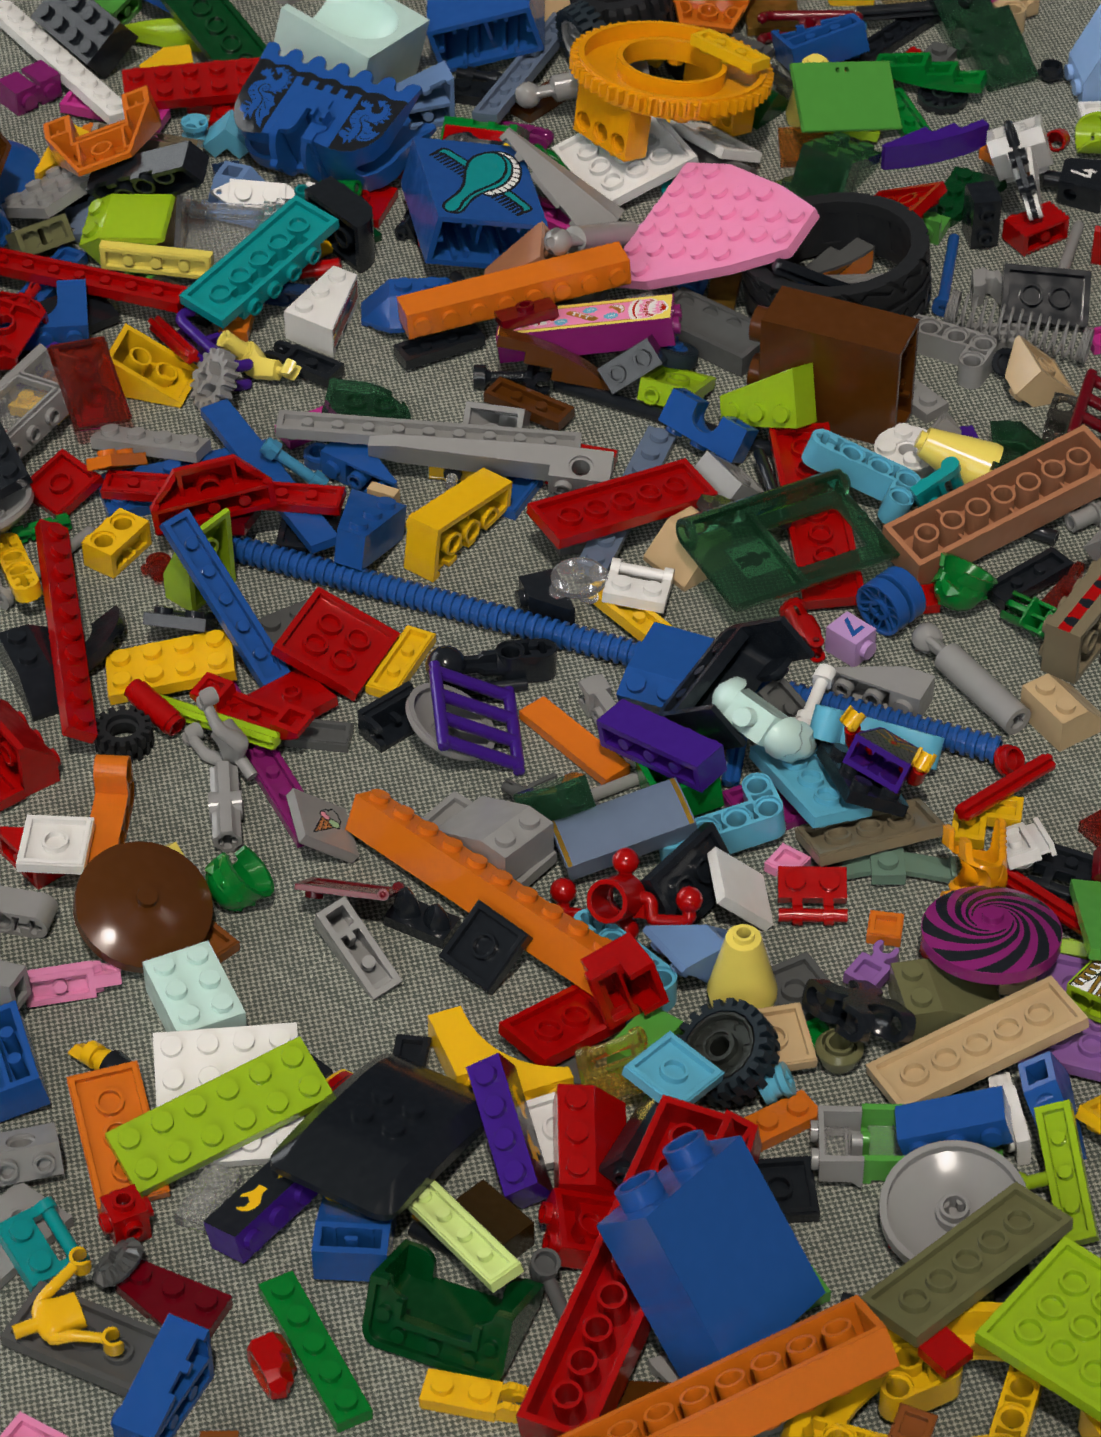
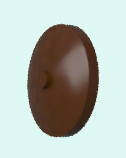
M133 841L112 846L99 853L88 863L78 880L74 892L73 915L82 939L99 958L116 968L144 974L143 961L204 942L212 922L213 903L205 878L199 869L184 855L161 844Z

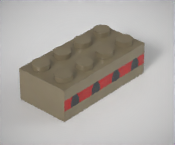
M1101 557L1097 561L1093 560L1087 574L1083 579H1077L1069 596H1064L1060 600L1053 615L1049 614L1042 625V632L1045 635L1039 650V656H1042L1040 670L1074 685L1101 652Z

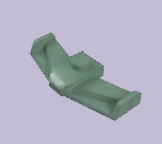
M903 847L822 866L847 867V880L871 875V885H905L906 876L949 883L957 876L955 856H949L948 859L905 852Z

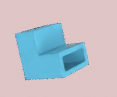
M232 109L209 127L203 148L215 158L226 149L238 159H241L248 153L244 142L245 137L236 126Z

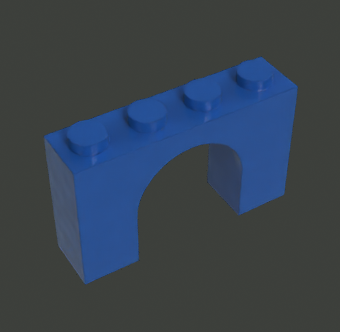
M86 279L56 280V307L47 315L48 323H40L23 351L33 350L40 343L46 347L54 341L59 343V349L90 347ZM6 322L0 325V328L8 327L11 323Z

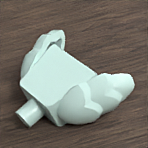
M737 676L717 686L712 696V705H716L737 731L757 745L763 746L766 753L770 756L792 764L797 760L807 759L815 753L817 744L810 725L803 721H798L795 717H788L749 688L745 689L747 685L746 679Z

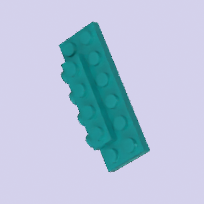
M293 196L179 295L180 304L222 329L238 316L245 320L249 315H258L265 301L270 297L273 299L277 298L281 294L283 286L289 280L295 282L299 279L302 269L306 265H314L319 261L322 252L321 243L339 228V220L299 196Z

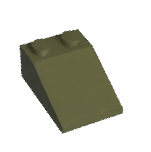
M930 959L909 960L891 963L888 988L890 998L910 1010L916 1018L915 1033L909 1043L1000 1000L995 985L980 984L955 977L939 968Z

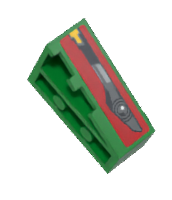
M444 116L441 140L509 146L499 138L508 128L514 130L527 141H529L530 131L516 124L506 126L492 121L487 123L476 121L475 119Z

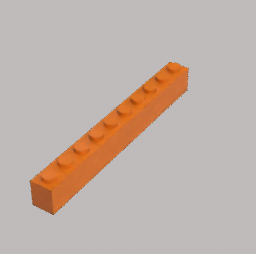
M372 789L368 792L355 794L345 828L346 831L468 913L478 900L485 903L533 937L525 949L526 952L593 996L584 975L585 970L580 959L607 945L612 940L599 936L590 930L585 922L575 920L563 912V908L559 905L550 903L540 897L535 889L522 885L513 879L509 872L500 870L490 864L485 856L472 852L463 846L462 841L450 837L440 831L435 823L425 821L416 815L412 808L401 805L392 799L388 792L381 789Z

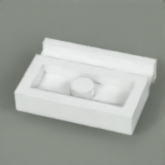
M1038 817L1033 818L1034 823L1025 825L1024 822H1020L1006 827L1007 866L1009 870L1026 869L1032 866L1034 862L1042 860L1041 855L1050 853L1052 857L1057 855L1055 845Z

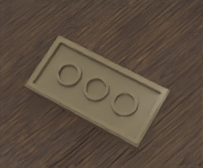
M917 797L906 800L909 808L904 818L873 810L872 816L851 822L847 821L814 829L809 824L795 828V837L819 867L942 837L943 825L945 824Z

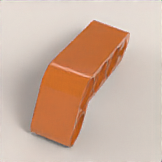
M95 755L93 765L95 796L90 817L95 818V830L88 863L102 851L126 842L135 790L132 761L129 755Z

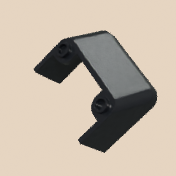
M784 616L732 625L717 636L661 707L659 715L683 727L690 728L707 738L723 744L724 750L744 747L747 743L746 740L716 705H712V696L717 686L738 676L746 679L747 685L745 689L749 688L755 692L762 682L779 681L788 673V666L792 661L811 659L815 653Z

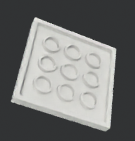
M651 117L647 153L644 158L623 162L619 158L610 155L602 147L593 144L591 140L580 133L551 147L552 151L569 171L618 206L676 177L686 162L699 163L697 155L668 121L657 117Z
M297 1022L153 1033L156 1107L297 1038ZM304 1116L200 1169L268 1163L274 1150L304 1119Z

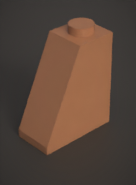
M543 221L535 225L486 267L484 275L557 257L555 254L548 253L544 247V237L550 229Z

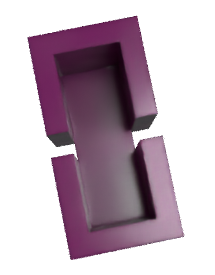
M42 60L22 68V74L15 71L0 79V103L18 117L38 108V103L44 105L63 96L60 73Z

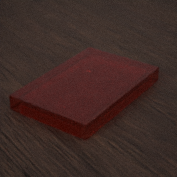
M104 336L54 344L47 348L75 432L102 427L109 423H125L132 419Z

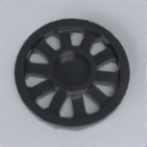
M919 87L917 92V103L919 106H922L921 109L928 113L932 111L935 115H945V113H949V115L957 114L959 110H964L968 101V93L948 92Z

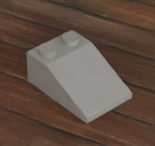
M481 796L438 827L440 831L448 836L462 841L463 846L472 852L485 856L493 866L509 872L513 879L520 877L554 851V822L529 805Z

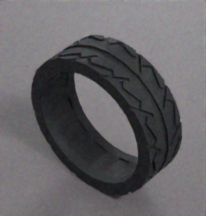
M837 192L802 197L801 199L816 208L820 218L794 255L784 260L795 263L808 257L820 255L830 246L840 251L855 238H859L875 246V256L890 260L897 264V266L885 274L868 281L833 287L809 286L783 279L773 274L771 266L774 263L742 271L744 301L747 303L746 309L749 317L752 318L754 310L758 305L769 307L781 286L909 317L913 315L916 317L918 314H922L931 300L932 291L929 235H927L928 229L923 219L914 211L908 210L909 207L895 200L877 195L870 196L871 194Z

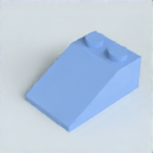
M1101 4L1069 52L1068 64L1064 66L1065 79L1069 80L1074 96H1077L1079 102L1101 101Z

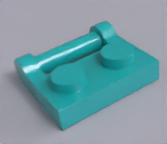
M956 457L945 458L938 470L922 478L910 488L918 508L947 494L948 492L944 484L949 480L953 490L964 485L960 474L961 466Z
M48 1196L37 1202L33 1207L0 1222V1244L30 1293L40 1280L49 1283L69 1263V1252L78 1246L56 1211L58 1205L52 1196ZM41 1219L45 1220L67 1255V1258L61 1261L58 1260L35 1222ZM87 1253V1256H86L85 1259L79 1260V1261H77V1262H83V1261H86V1260H90V1256H89L88 1253Z

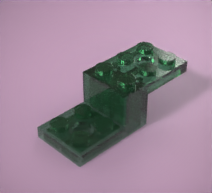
M934 0L952 46L957 49L958 60L973 56L978 70H986L988 80L985 87L987 92L1036 80L1039 76L1009 5L994 8L991 0H964L970 5V9H964L959 6V0ZM997 56H1005L1009 60V65L1000 63Z
M834 132L833 134L824 135V137L815 138L812 141L803 143L794 174L774 183L784 186L800 198L818 194L853 192L859 170L878 164L882 153L874 150L875 146L863 141L856 143L850 140L849 135L842 132Z

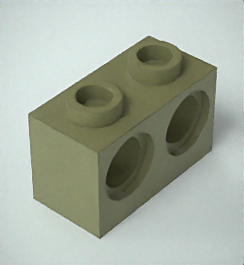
M65 213L5 235L11 250L35 255L75 240Z

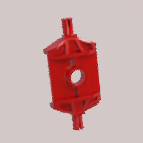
M30 282L24 293L0 292V325L6 322L11 323L8 327L0 328V370H11L19 363L18 357L40 323H48L46 310L40 302L34 300L41 290V286L36 282L35 284Z

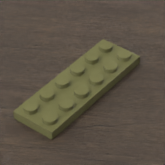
M1015 1181L860 1298L888 1329L915 1348H918L1073 1229V1218Z

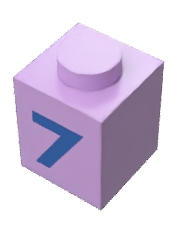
M846 611L826 627L825 651L851 667H857L864 660L870 659L875 653L877 629Z

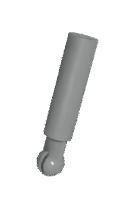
M647 60L629 64L633 68L650 75ZM570 71L552 75L549 84L537 86L532 82H523L515 90L516 102L521 107L533 108L539 103L541 98L552 96L556 102L577 98L578 79H574V74H571Z
M617 221L574 225L566 230L555 227L545 234L544 247L548 253L555 254L556 256L619 241L624 249V246L629 242L639 226L633 221Z
M930 622L921 623L914 629L911 639L913 646L921 653L935 654V667L1006 733L1010 735L1016 734L1027 725L1031 717L1030 709L958 644L951 643L946 646L943 643V634L935 624Z

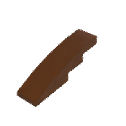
M499 328L496 347L525 352L524 364L551 368V380L609 391L608 386L597 370L598 368L586 359L538 337Z

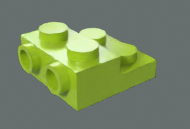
M659 365L640 377L637 400L644 401L648 405L663 408L673 388H686L704 399V396L715 388L716 377Z

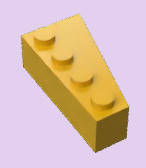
M483 467L417 511L412 512L406 521L407 534L404 568L434 582L440 577L438 570L444 564L450 567L457 560V555L455 554L463 546L469 548L476 541L480 529L487 530L506 512L511 503L513 481Z

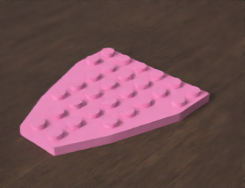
M686 162L673 182L667 187L665 193L653 206L646 219L640 224L638 230L624 246V251L630 259L632 284L616 288L653 290L732 275L774 263L777 258H791L820 216L816 208L784 186L731 164Z

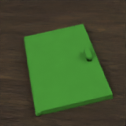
M889 61L789 64L802 133L902 129Z

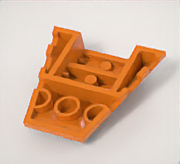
M673 0L678 23L705 27L706 29L710 28L717 32L730 34L733 33L751 1Z

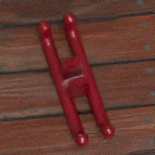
M854 10L764 11L758 14L757 21L760 24L770 21H798V25L804 24V28L821 25L820 20L854 13L863 20V15L859 11ZM771 32L761 33L758 35L757 41L763 44L773 43Z

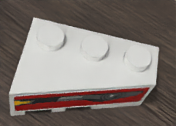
M334 265L284 310L286 339L334 358L336 346L344 336V328L346 324L350 323L359 303L357 274Z

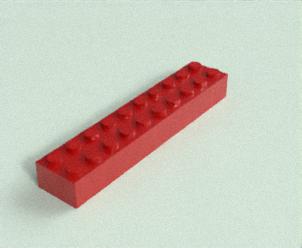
M663 1094L623 1182L647 1170H655L658 1173L668 1164L662 1153L664 1147L687 1132L701 1129L708 1141L735 1136L733 1116ZM615 1198L608 1215L620 1205L617 1198ZM600 1233L516 1414L521 1437H558L615 1410L652 1327Z

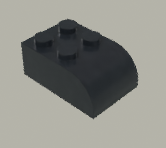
M332 176L304 189L307 202L339 220V228L326 239L332 245V253L360 274L371 268L376 258L371 205L363 197L358 196L345 184Z

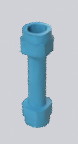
M268 437L260 448L259 452L269 461L277 460L305 480L307 484L327 485L329 479L325 477V474L318 469L315 472L310 470L282 450L283 444L276 439Z

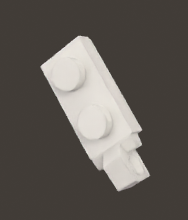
M1006 1072L1005 1074L988 1076L989 1088L1003 1086L1011 1108L1014 1142L1005 1144L1008 1153L1014 1152L1017 1166L1030 1164L1032 1162L1031 1138L1010 1073Z

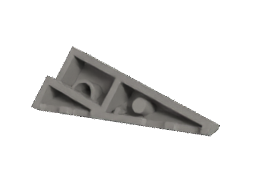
M508 128L499 137L501 141H505L516 151L514 157L518 162L524 160L533 171L531 178L554 207L560 209L571 220L570 226L617 222L624 213V209L511 128Z

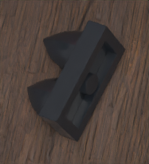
M406 886L395 895L394 904L384 915V925L444 949L461 925V918L447 913L438 903L428 905L418 901L413 892Z

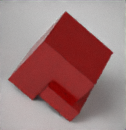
M630 932L580 959L585 970L584 975L600 1014L610 1030L641 1013L640 1010L646 1016L670 1002L654 961Z

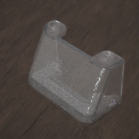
M177 195L174 247L213 251L215 265L290 199L276 198L274 206L271 205L270 201H264V204L210 203L208 199H202L201 204L200 201H192L191 195Z

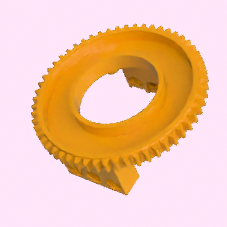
M651 20L609 23L607 26L600 25L598 29L592 28V31H586L585 34H581L580 38H576V42H573L571 46L569 69H571V74H574V79H578L579 83L573 129L591 140L593 144L602 147L610 155L619 158L623 162L646 157L651 117L671 119L678 123H687L689 121L710 122L712 126L733 137L751 133L755 107H759V103L763 104L764 100H767L768 96L771 95L774 80L773 68H771L770 63L769 68L750 75L741 72L740 68L722 63L719 58L713 55L703 54L700 52V49L690 45L691 34L705 30V27L671 21ZM721 33L737 42L744 44L743 41H738L737 39H735V37H730L725 33ZM649 59L667 60L668 64L680 66L684 62L683 81L648 75L629 64Z

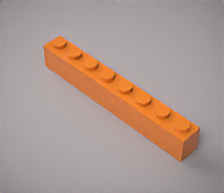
M619 241L397 296L399 321L409 340L494 319V311L516 306L520 301H535L550 297L554 303L632 284L630 259Z

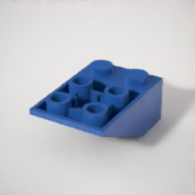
M323 1196L315 1222L311 1250L314 1279L369 1282L370 1275L393 1251L396 1218L388 1221H378L340 1203L330 1201Z

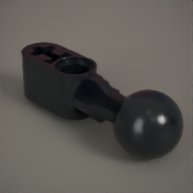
M545 638L508 640L499 643L494 650L482 651L478 655L464 656L457 648L444 645L430 652L426 659L425 669L429 677V663L437 660L440 662L441 667L462 674L479 673L482 676H496L498 680L527 678L528 683L544 682L553 679L556 675L557 646L553 641ZM443 681V684H446V685H454V684H451V683H448V682Z

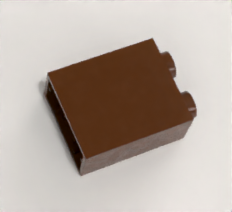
M781 286L770 306L758 305L752 315L749 326V339L760 343V353H755L751 360L747 374V385L788 369L813 362L817 422L815 423L829 422L831 432L837 435L874 444L882 432L895 427L899 423H907L912 414L920 319Z

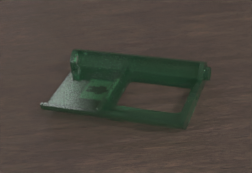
M838 468L680 518L676 522V534L679 542L735 612H741L895 560L900 556L897 550L871 521L867 513L849 494L851 487L850 479L846 473ZM830 509H836L866 544V546L798 567L768 530Z

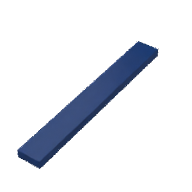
M228 399L200 408L201 417L231 454H235L271 477L273 481L296 483L277 460L269 461L259 452L264 443ZM277 511L311 554L335 546L337 533L322 514Z

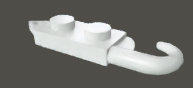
M230 179V182L211 190V195L228 205V209L275 213L295 196V192L286 183ZM307 182L306 186L310 187L316 183Z

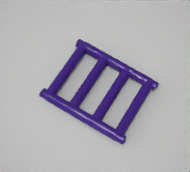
M437 660L431 661L429 663V678L438 749L440 751L451 749L511 769L516 776L524 775L525 762L514 688L512 686H505L503 688L441 667L440 662ZM443 681L504 702V709L444 689ZM446 704L505 723L507 725V732L446 711ZM448 726L509 746L510 755L449 735Z

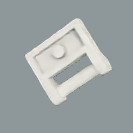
M613 557L602 593V602L664 614L673 584L675 569L665 567L662 570L622 562L621 558Z

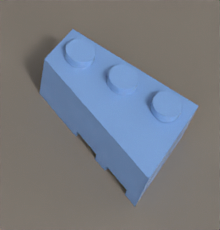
M445 60L397 83L396 91H402L410 84H416L422 88V93L419 95L408 116L412 123L411 130L417 129L423 123H432L436 127L443 126L444 116L455 117L454 77Z

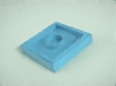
M671 1031L667 1032L627 1063L622 1071V1075L657 1103L660 1102L664 1094L694 1104L721 1083L725 1072Z

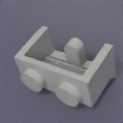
M818 1105L817 1120H810V1142H817V1148H811V1170H818V1181L852 1182L862 1189L864 1156H862L863 1134H861L862 1106Z

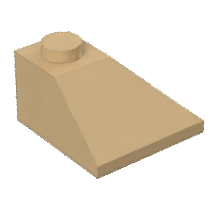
M1020 335L1015 338L1005 373V378L1011 387L1009 393L1020 403L1024 400L1032 407L1073 400L1077 395L1055 360Z

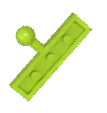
M1068 1099L1035 1107L1034 1112L1046 1171L1031 1175L1018 1172L1030 1191L1049 1186L1053 1206L1073 1218V1229L1065 1237L1078 1245L1100 1241L1073 1105Z

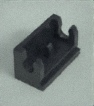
M409 681L357 711L359 735L380 753L415 733L410 726L405 709L406 700L414 689L413 684Z

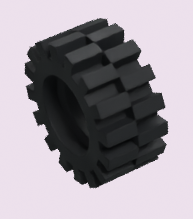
M120 705V710L115 711L114 707L108 708L109 714L103 711L99 714L100 719L96 718L98 736L94 740L96 752L105 755L131 756L132 764L134 758L138 761L143 760V754L148 756L151 753L150 748L154 746L150 716L144 715V711L141 709L137 712L135 706H130L129 710H125V705ZM121 733L132 734L127 737H115L116 735Z

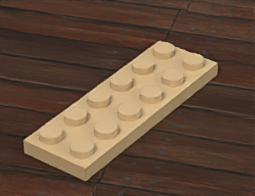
M1050 975L865 1064L867 1075L890 1104H909L949 1096L1089 1028V1019Z

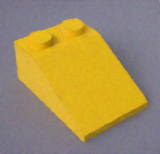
M125 323L97 372L101 382L100 386L117 396L181 408L192 388L190 387V383L194 381L192 373L195 369H198V366L194 363L191 365L186 364L174 351Z

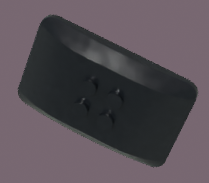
M385 1053L378 1055L357 1070L314 1108L274 1150L271 1155L270 1166L277 1174L378 1221H388L399 1216L485 1129L471 1087L457 1083L447 1076L400 1055Z

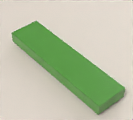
M1071 879L1069 891L1088 959L1101 961V882Z

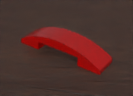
M207 672L189 692L190 698L196 702L199 691L207 687H214L219 696V703L213 705L216 712L278 731L281 740L298 739L316 718L315 712L289 702L283 708L240 693L236 691L233 681Z

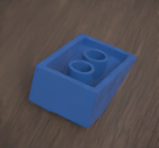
M654 622L626 667L616 693L618 701L625 699L659 715L661 707L715 639Z

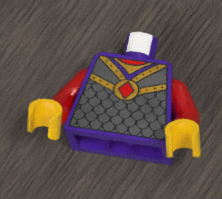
M850 705L839 719L844 725L845 742L849 748L843 763L896 794L899 793L905 781L912 786L922 784L927 773L930 772L937 755L925 752L922 747L918 748L882 727L866 731L861 730L860 725L866 716L862 712L858 713Z

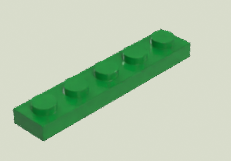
M293 1270L258 1284L259 1295L289 1345L336 1432L340 1433L373 1419L371 1406Z

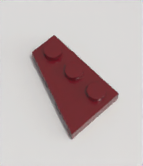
M142 1259L129 1277L115 1285L116 1293L146 1319L151 1318L160 1327H162L168 1313L209 1329L210 1339L233 1306V1297L231 1295Z

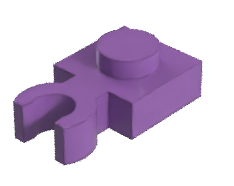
M878 940L873 946V954L871 956L861 952L846 969L843 975V982L849 984L850 980H866L880 989L889 979L891 963L898 962L900 949L896 947L891 953H883L884 941Z

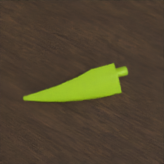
M161 18L125 24L128 29L139 37L135 42L160 47L190 44L191 52H202L175 18Z

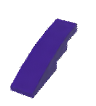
M981 119L962 128L952 123L933 132L927 127L918 129L882 145L881 168L883 170L922 166L977 151L987 144L989 123Z

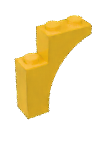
M461 1006L427 1015L428 1037L432 1038V1047L446 1076L457 1083H462L472 1088L466 1067L496 1053H500L516 1066L526 1101L555 1092L557 1084H574V1076L569 1067H552L528 1063L506 1055L493 1047L473 1028Z

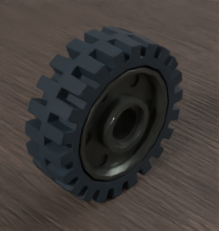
M726 998V1003L721 999L713 1000V1008L706 1003L700 1006L702 1014L698 1015L693 1011L689 1015V1018L692 1020L691 1024L683 1022L679 1028L684 1034H676V1036L725 1072L723 1081L699 1099V1101L705 1104L707 1102L710 1106L718 1107L720 1104L725 1108L731 1107L732 1101L737 1105L745 1103V1094L751 1099L758 1095L754 1089L757 1085L762 1089L768 1085L764 1077L769 1076L772 1078L774 1076L775 1069L771 1064H779L780 1057L776 1052L781 1050L780 1043L777 1040L779 1037L772 1024L752 1004L750 1005L741 999L736 1001L734 998Z

